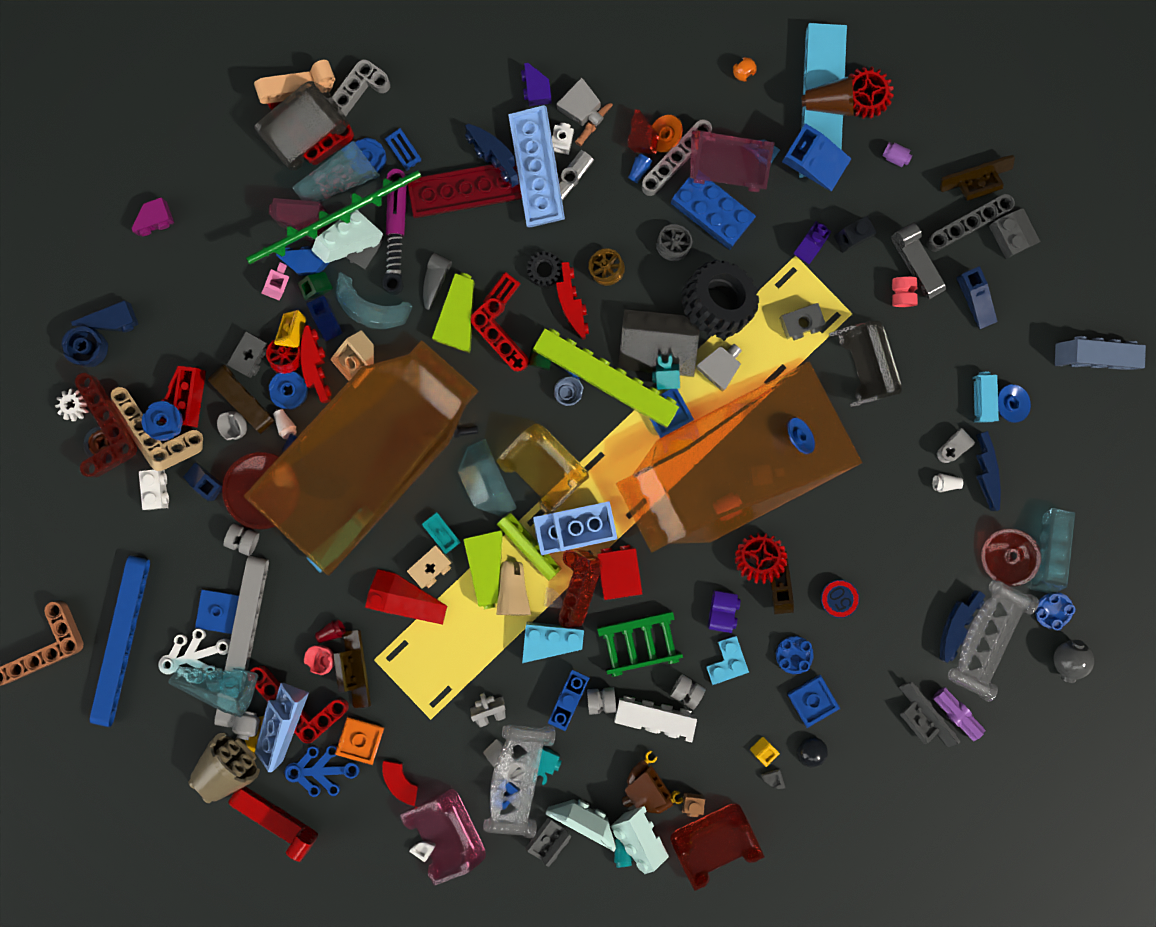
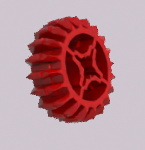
M873 66L868 71L866 67H862L861 71L856 69L854 74H849L848 77H852L853 87L855 83L862 80L861 88L853 91L855 116L861 113L862 119H864L868 114L871 119L874 117V114L880 116L881 111L885 112L887 110L886 106H890V99L894 96L891 91L894 88L893 86H888L891 83V79L885 80L886 73L883 75L879 74L881 72L880 69L874 72ZM868 90V92H870L871 94L867 95V93L865 94L864 91ZM882 94L881 102L873 105L874 97Z
M757 533L756 538L750 535L749 540L744 538L743 544L738 545L739 550L735 552V563L738 564L737 570L741 571L742 577L747 575L748 581L754 578L756 584L758 580H762V583L765 584L766 579H768L772 583L773 576L779 578L780 573L785 571L784 566H787V561L785 560L787 559V553H785V547L781 546L780 540L775 542L774 535L769 539L767 533L764 534V537H760V534ZM766 548L771 550L776 556H773V554L768 553ZM763 553V560H761L759 564V557H761ZM746 560H748L749 563H753L756 566V569L751 567Z

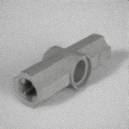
M581 150L558 178L562 201L571 189L578 184L579 179L594 162V159L585 151ZM573 174L575 179L568 182L565 180V176Z

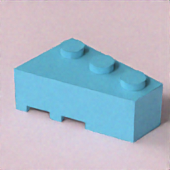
M526 622L522 663L582 650L584 627Z

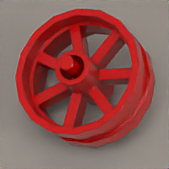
M273 340L266 349V358L271 368L282 374L295 371L301 365L300 347L286 348L276 345L274 343L275 340ZM294 348H297V349H298V352H291V351H292ZM273 353L278 355L271 359ZM280 360V364H279V365L274 364L275 362H277V361Z

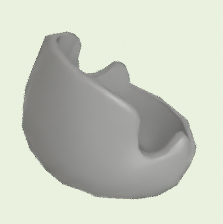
M228 411L219 415L217 419V428L224 439L236 440L246 434V420L240 413Z

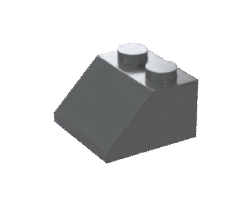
M1024 208L1014 211L989 225L1005 259L1041 242Z

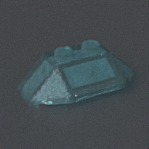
M486 439L469 446L458 473L473 506L498 516L517 509Z

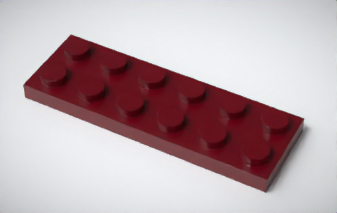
M515 160V165H516V166L513 167V169L516 171L517 176H518L517 164H516V160ZM493 164L420 177L408 183L413 217L419 218L522 199L520 182L512 187L509 182L503 180L500 169L495 168Z

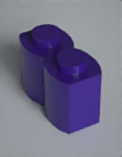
M713 590L708 629L729 633L736 629L737 618L735 617V612L739 610L741 602L738 594Z

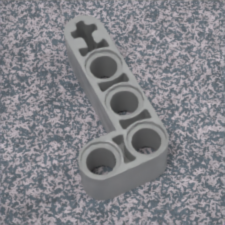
M368 60L359 61L323 108L322 118L325 123L332 127L338 122H342L368 86L378 93H386L390 89V81L387 74ZM364 68L370 69L367 74L361 73ZM379 79L385 80L383 85L376 84ZM353 83L359 84L356 89H350V86ZM346 98L347 102L343 105H340V99Z

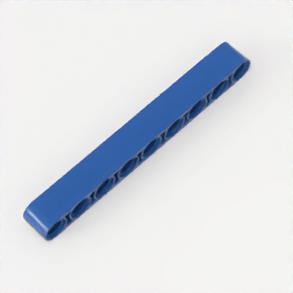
M132 555L127 558L90 714V723L111 727L114 722L150 568L149 559Z

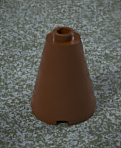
M845 77L806 90L805 95H802V107L806 106L808 111L854 116L852 77Z

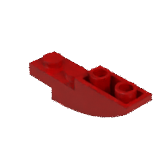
M569 262L561 263L563 282L556 283L558 298L570 326L584 340L586 339L585 334H589L588 323H584L583 315H587L586 304H582L581 299L573 300L574 297H577L576 286H572L571 279L575 278L574 268L569 266Z
M307 325L304 327L301 341L303 376L306 386L310 389L315 387L320 402L325 404L331 401L330 396H332L329 385H325L323 380L325 378L324 371L318 365L325 363L323 358L326 355L323 347H319L317 343L319 336L316 329H312V327Z

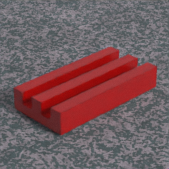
M505 272L484 299L483 304L493 297L505 279L508 278L509 281L496 297L501 299L510 285L514 283L512 289L503 299L506 305L521 283ZM493 301L491 303V309L497 312L499 306L496 308L495 305L497 304V302Z

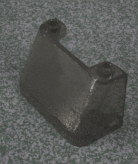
M308 81L255 125V130L285 166L293 171L303 166L304 157L302 155L329 133L342 134L350 122L326 87L314 81Z

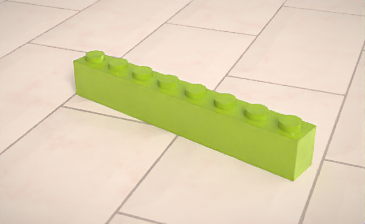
M544 329L533 351L663 427L667 428L679 409L674 399L668 396L665 399L659 395L660 392L655 388L650 387L648 389L644 387V382L638 378L633 377L631 379L627 377V372L618 367L615 370L609 366L610 362L601 357L599 360L592 356L593 352L586 348L579 349L576 347L577 343L569 338H566V340L559 337L560 333L554 329Z

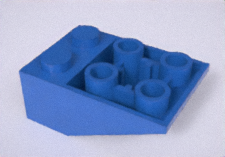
M805 123L782 162L827 190L832 191L851 158L824 134Z

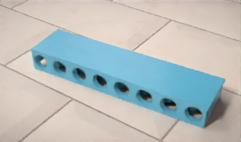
M808 24L805 37L803 95H805L806 90L845 78L847 25ZM806 106L802 107L801 130L806 123L824 134L841 149L843 115L808 111ZM799 173V178L806 177L803 174Z

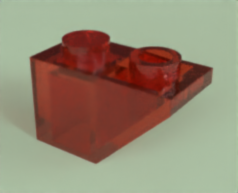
M635 109V114L631 119L632 129L631 134L628 136V147L636 153L656 154L659 134L640 110Z

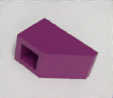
M158 198L144 203L132 226V231L138 236H147L153 230H163L170 227L169 225L173 224L174 220L167 201L163 198Z

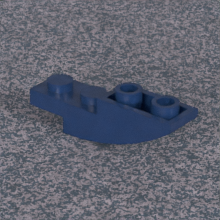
M471 124L465 125L467 132L465 137L469 144L473 143L475 146L474 150L479 158L482 157L486 163L491 161L495 168H499L503 180L509 182L512 187L518 185V176L513 169L516 166L515 159L510 150L489 132Z
M974 590L965 604L957 601L952 608L941 637L940 660L943 662L953 661L958 654L957 650L960 645L963 646L969 638L967 635L970 631L964 628V626L970 624L975 610H979L985 601L983 599L986 595L982 592Z

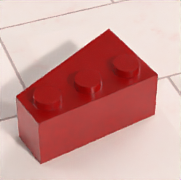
M178 366L168 386L169 390L165 398L161 400L174 405L181 412L183 418L182 426L198 427L206 375L205 370ZM162 416L158 422L165 423L167 419Z

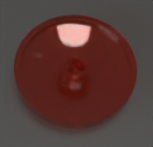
M267 452L250 453L235 461L227 471L222 486L223 501L230 515L240 524L253 529H269L284 523L296 510L300 499V482L293 467L282 457Z

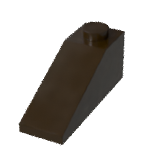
M788 557L785 559L787 561V566H784L785 571L780 573L779 578L773 576L771 583L774 614L794 613Z

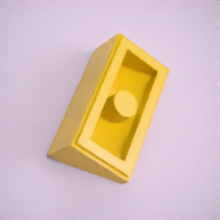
M299 310L283 314L274 342L276 345L287 347L299 346L306 322V317Z

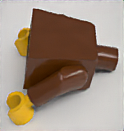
M648 751L645 754V759L632 768L627 779L628 785L625 788L627 795L622 798V803L626 808L632 805L636 808L644 806L647 813L660 814L672 807L673 803L681 804L683 798L675 800V796L680 794V792L673 791L670 794L653 766L650 765L648 767L649 763H654L657 760L656 756L650 761L648 755L652 751Z

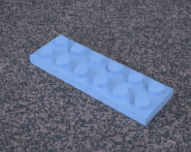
M542 105L508 114L527 227L530 228L564 220L565 216L547 107Z

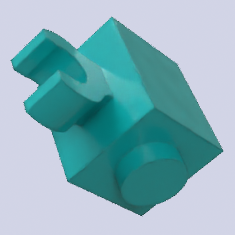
M671 353L667 361L661 359V354L658 355L659 365H656V372H652L653 383H657V390L680 388L679 364H672Z
M539 745L531 762V766L537 768V771L533 774L532 781H535L536 777L540 775L543 777L542 785H545L547 782L546 773L553 775L554 770H559L562 762L559 759L560 754Z

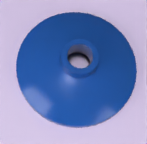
M1011 384L1003 387L998 393V411L1000 415L1009 422L1023 421L1028 416L1031 408L1029 395L1018 385Z
M799 418L789 420L787 429L791 443L804 454L813 452L815 440L808 425Z

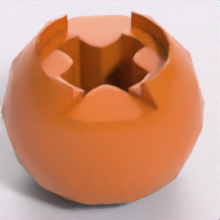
M743 57L742 62L736 63L733 66V74L739 81L745 82L747 77L757 72L755 62L748 57Z

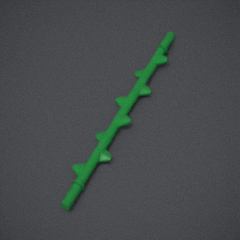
M417 170L403 178H398L399 180L395 182L385 178L383 179V188L363 198L354 193L352 194V204L330 215L320 211L318 221L299 231L291 226L287 227V237L267 247H263V249L246 257V260L250 265L265 256L268 257L273 252L283 257L285 256V246L305 236L316 239L318 229L338 219L346 224L350 223V213L369 203H373L378 207L381 206L383 196L401 187H405L406 184L420 178L421 174Z

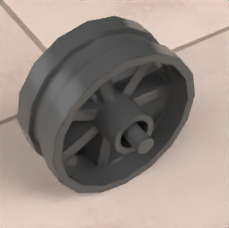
M670 224L661 230L656 241V249L667 260H682L687 256L692 246V236L683 226ZM661 238H663V239L666 240L667 242L662 243ZM681 247H686L687 250L683 251Z

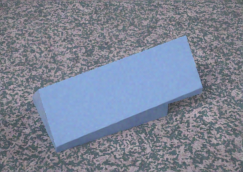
M610 501L533 517L535 536L541 555L617 539Z
M280 683L276 700H268L255 748L256 755L268 772H273L283 762L309 692L285 683Z

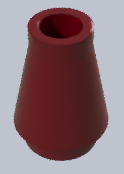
M332 620L324 628L316 632L315 637L319 643L341 638L346 632L345 627L340 620Z

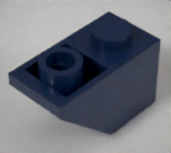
M197 462L183 476L189 485L207 501H214L226 487Z

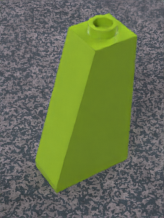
M460 273V275H454L432 339L470 353L472 340L471 316L473 314L475 283L471 279L472 276Z
M502 530L464 539L478 606H483L484 610L494 608L495 603H498L503 543Z

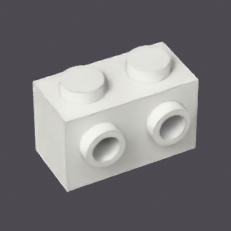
M165 470L139 471L142 510L168 508L169 495L166 489L167 475Z

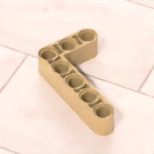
M117 387L112 390V408L154 470H165L201 452L203 449V436L197 430L188 431L163 444L161 441L151 438L144 430H136V428H143L142 412L125 388ZM148 442L153 443V445L150 446L145 444ZM174 449H179V450H181V451H179V452H174V451H172V450H174ZM161 457L163 460L157 461L155 458Z

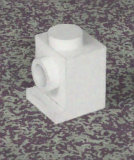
M560 123L559 126L555 125L552 136L554 152L569 155L574 129L570 128L571 125L566 123ZM563 134L566 135V137L564 139L559 138V135Z

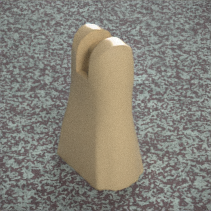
M504 561L501 564L496 615H531L522 562L515 561L512 563L511 561Z

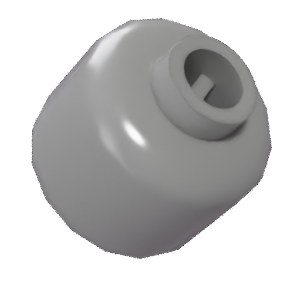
M242 710L241 713L235 716L232 731L238 734L237 738L249 740V737L257 735L260 718L257 717L256 713Z

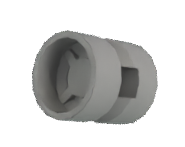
M233 523L225 536L224 546L232 550L238 548L240 553L251 556L258 543L259 533L249 529L245 531L244 527Z
M682 674L675 683L670 696L678 701L683 700L684 705L694 710L701 701L706 688L698 683L692 684V680Z
M614 687L603 688L602 691H599L598 688L587 689L589 715L600 714L602 710L605 713L616 712Z

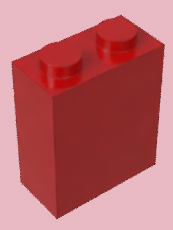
M631 545L619 546L620 550L612 551V547L600 549L601 553H597L604 600L642 595L636 548H631Z

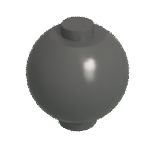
M1081 640L1066 641L1058 646L1054 653V665L1061 674V679L1066 682L1075 683L1077 679L1087 676L1094 667L1093 652Z

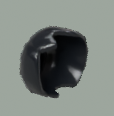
M806 738L797 749L799 761L804 766L810 768L822 765L828 756L827 745L819 738Z

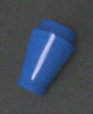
M639 154L638 157H635L628 178L638 184L639 180L652 167L651 163L653 161L643 154Z

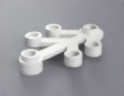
M196 629L193 631V639L184 656L177 658L181 647L187 643L185 635H177L174 638L175 644L170 654L163 656L159 660V669L164 674L175 672L184 677L188 683H194L199 678L198 673L195 671L190 672L179 666L187 663L203 671L206 677H213L217 673V668L213 665L209 666L198 659L216 653L228 654L230 640L221 639L215 646L196 651L200 641L206 636V632L203 629ZM197 631L202 633L201 638L196 636ZM179 637H182L184 640L182 644L178 642ZM222 643L226 645V650L224 651L220 648ZM166 661L171 663L170 668L165 666ZM208 668L213 669L212 675L208 674ZM190 674L195 676L194 681L190 680Z

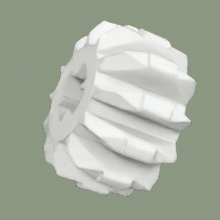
M69 389L68 392L62 391L63 398L57 397L60 404H56L55 407L61 408L58 414L63 415L65 420L77 421V417L79 419L84 418L83 412H89L85 409L86 406L90 405L89 402H85L88 396L82 395L81 390Z

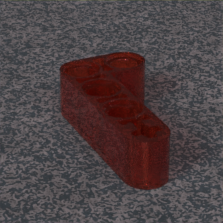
M582 549L566 550L563 554L564 564L574 570L558 618L559 624L563 628H575L583 625L602 568V563L598 557Z

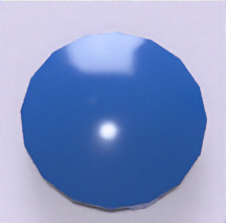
M1060 592L1044 595L1038 601L1035 609V615L1039 623L1044 627L1054 630H1061L1075 613L1072 601L1067 595Z
M789 636L783 639L776 650V661L779 667L790 674H801L810 669L814 658L811 643L799 636Z

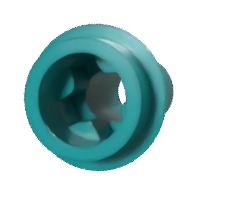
M615 839L614 863H616V867L632 866V856L626 852L622 842L619 839Z

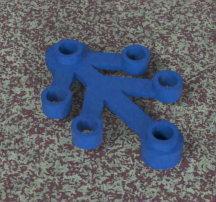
M313 745L308 748L307 753L298 763H290L285 768L284 775L290 782H299L308 790L311 797L318 796L321 788L317 784H312L305 776H313L328 790L329 795L336 796L340 792V786L329 781L324 775L344 774L347 778L353 779L359 774L360 767L356 762H349L346 766L323 767L332 757L336 756L331 754L329 749L334 748L336 750L337 746L330 745L326 749V753L313 767L304 768L311 758L319 755V748ZM310 749H315L316 755H312ZM350 766L355 767L356 771L354 773L349 771ZM292 769H296L298 771V774L293 775L291 772ZM313 787L317 788V794L312 793L311 789ZM331 787H336L337 792H331Z

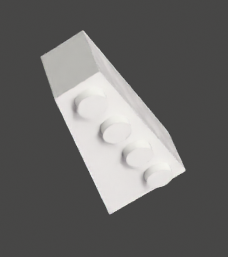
M624 696V698H619L614 722L637 729L645 727L646 731L656 734L663 731L665 735L672 738L684 736L686 737L685 741L692 742L697 718L694 714H691L692 711L689 709L680 708V711L673 710V706L661 704V707L655 706L652 701L643 700L641 703L635 701L634 697Z

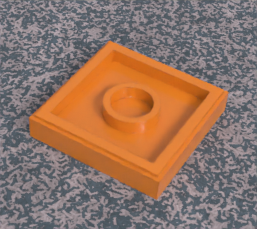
M347 716L335 755L373 765L384 727Z

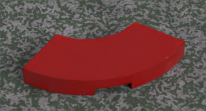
M384 760L382 766L383 777L388 789L400 801L415 806L418 785L411 783L406 778L403 772V763Z

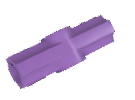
M945 687L934 694L932 699L947 713L946 716L957 727H960L973 742L984 735L986 731L984 727L975 720L971 711Z

